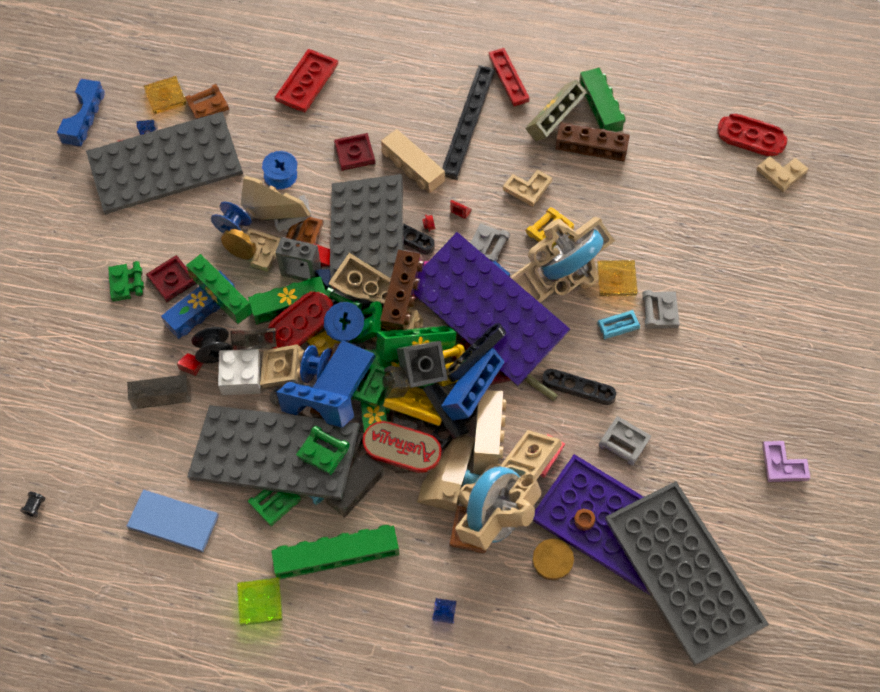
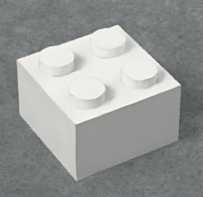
M259 350L219 351L218 386L222 396L261 394V357Z

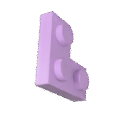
M784 441L763 442L768 482L809 481L810 474L807 459L787 460Z

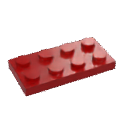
M307 49L275 95V101L306 113L338 66V60Z

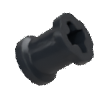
M30 491L27 494L28 499L25 506L21 507L20 511L27 516L37 518L40 505L46 498L41 494Z

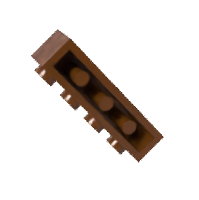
M560 122L555 150L625 162L630 134Z
M398 249L380 319L382 327L404 330L406 325L410 324L411 314H409L410 307H414L415 296L413 294L414 290H418L420 283L418 274L423 271L424 261L421 260L420 253Z

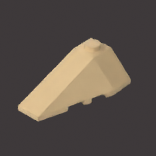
M248 176L243 178L241 205L250 218L266 220L309 217L311 215L303 201L287 193L282 195L275 187L270 186L268 188L262 185L263 182L259 179Z
M349 253L328 284L345 295L385 304L391 278Z
M463 436L450 442L441 455L439 464L430 471L423 481L417 503L456 512L457 505L459 504V492L463 487L464 476L469 467L476 438Z

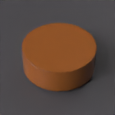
M588 509L579 510L575 514V526L582 531L590 530L595 524L594 513Z

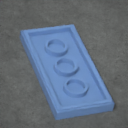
M143 490L129 519L127 528L203 552L219 514Z

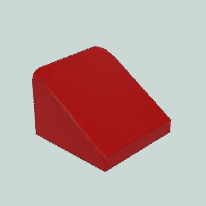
M451 200L450 212L466 219L472 209Z
M317 245L321 266L330 267V249Z
M190 353L183 356L177 363L179 370L194 376L198 374L203 363L195 359V355Z

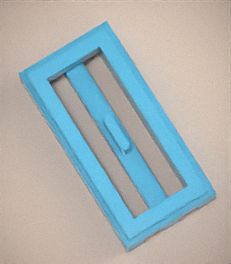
M633 310L601 319L597 322L604 339L640 329V324ZM632 317V319H629V320H626V321H620V320H623V319ZM616 321H620V322H617V323H615V324H613V325H609V326H606V327L604 326V325H606V324H610V323H613V322H616Z

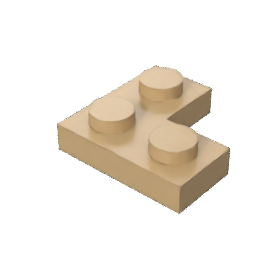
M768 157L758 165L756 170L784 192L804 176L809 168L796 158L782 167L773 158Z
M536 170L527 182L512 174L503 185V191L533 207L551 184L552 177Z
M248 228L246 234L251 238L250 241L256 244L257 248L250 262L251 267L268 272L276 257L275 252L281 238Z

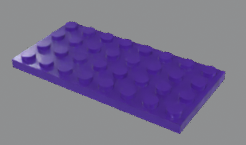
M458 232L423 267V271L418 274L420 283L418 290H414L413 295L470 345L492 325L500 323L503 326L506 334L492 348L496 350L504 361L499 371L517 387L570 331L568 326Z
M573 454L535 509L533 522L650 595L605 521L606 516L642 499L644 496ZM581 509H588L595 515V524L590 530L582 531L575 526V514Z

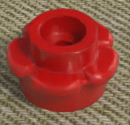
M426 214V218L422 219L424 229H428L431 232L430 230L436 229L433 215L427 216Z

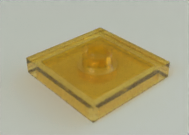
M177 76L144 85L153 114L187 104Z
M635 260L597 261L599 296H637Z

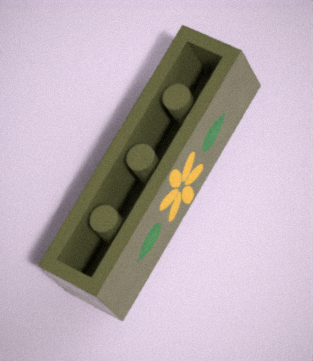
M577 79L565 84L525 129L535 141L546 138L587 92Z

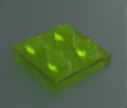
M279 577L237 583L239 623L241 626L283 621Z

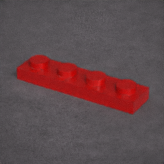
M505 48L488 52V57L513 107L528 103L530 97Z

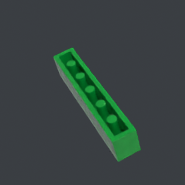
M381 525L378 529L373 530L361 529L358 533L353 534L341 533L334 538L321 537L314 542L302 541L294 546L282 545L278 546L275 550H271L277 580L400 555L394 525Z

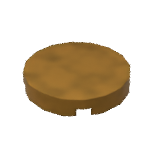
M226 230L221 237V242L225 249L238 258L250 259L257 250L256 244L250 241L251 238L240 230Z
M548 539L537 545L533 553L532 562L538 575L544 579L555 581L566 577L573 568L574 556L571 548L565 542L558 539Z

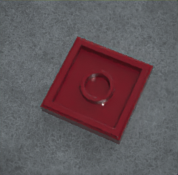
M368 133L334 140L341 171L376 164Z
M177 255L145 274L166 303L197 284L189 276L187 267Z

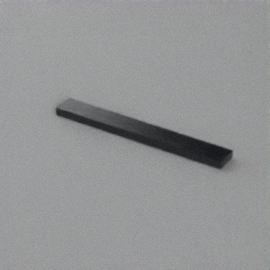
M478 65L442 167L447 178L458 180L495 73V68Z

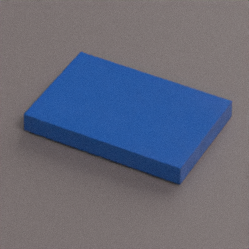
M342 340L313 388L339 393L351 398L376 358L375 354Z

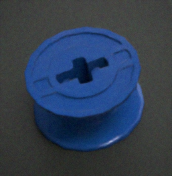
M275 151L264 158L262 162L263 178L268 186H273L276 189H286L295 183L297 179V160L291 153Z
M226 201L221 202L219 205L224 215L215 214L211 216L212 224L223 234L226 230L230 231L231 229L242 231L239 225L250 226L252 223L250 216L242 208Z
M340 302L333 305L324 317L326 333L333 340L342 342V340L347 342L354 339L361 333L364 326V316L361 310L349 302ZM345 314V321L348 322V324H346L344 326V330H342V323L339 322V320L343 319V315Z
M311 345L305 350L300 365V376L304 383H309L315 375L318 380L328 363L332 349L324 350L321 356H319L316 346Z

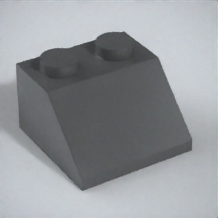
M441 341L396 348L403 387L412 388L448 380Z

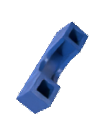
M82 78L77 85L75 94L79 103L83 106L76 115L62 119L57 131L61 143L79 147L86 140L89 127L92 126L95 113L98 112L101 99L105 95V91L99 81Z
M294 382L284 384L277 391L281 412L297 415L309 406L318 411L327 424L338 427L345 426L354 418L349 396Z

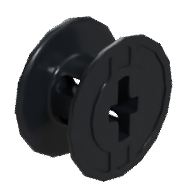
M210 327L194 334L191 342L195 347L200 348L195 354V359L201 363L219 362V351L233 350L230 344L224 343L229 337V331L222 327Z

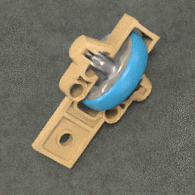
M593 217L576 231L571 229L562 220H554L544 228L546 238L529 250L528 257L531 262L510 277L538 302H542L553 292L565 295L578 285L583 289L588 288L599 280L594 257L612 244L615 239L612 238L602 223L601 218ZM555 241L557 245L552 248V243ZM541 251L542 258L537 261L536 254ZM539 268L541 269V272L543 273V275H544L546 278L550 279V280L547 281L546 283L544 282V280L541 278V276L539 275V273H538V271H537ZM576 272L577 275L572 278L573 273ZM562 281V288L557 290V284Z
M527 430L501 465L497 463L489 465L475 484H465L461 488L459 502L467 508V513L455 529L462 542H467L487 550L491 543L505 539L515 527L531 524L535 516L534 504L541 495L537 479L562 446L560 439Z

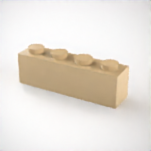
M398 129L381 140L383 155L387 158L389 157L398 168L403 169L410 179L413 178L421 189L431 193L445 182V171Z

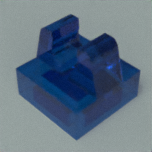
M154 119L136 121L140 135L145 134L147 130L153 132L157 129V122Z
M435 598L433 621L454 624L456 601Z

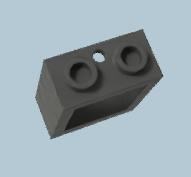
M281 237L275 252L281 276L306 281L312 277L316 278V270L322 269L318 246Z

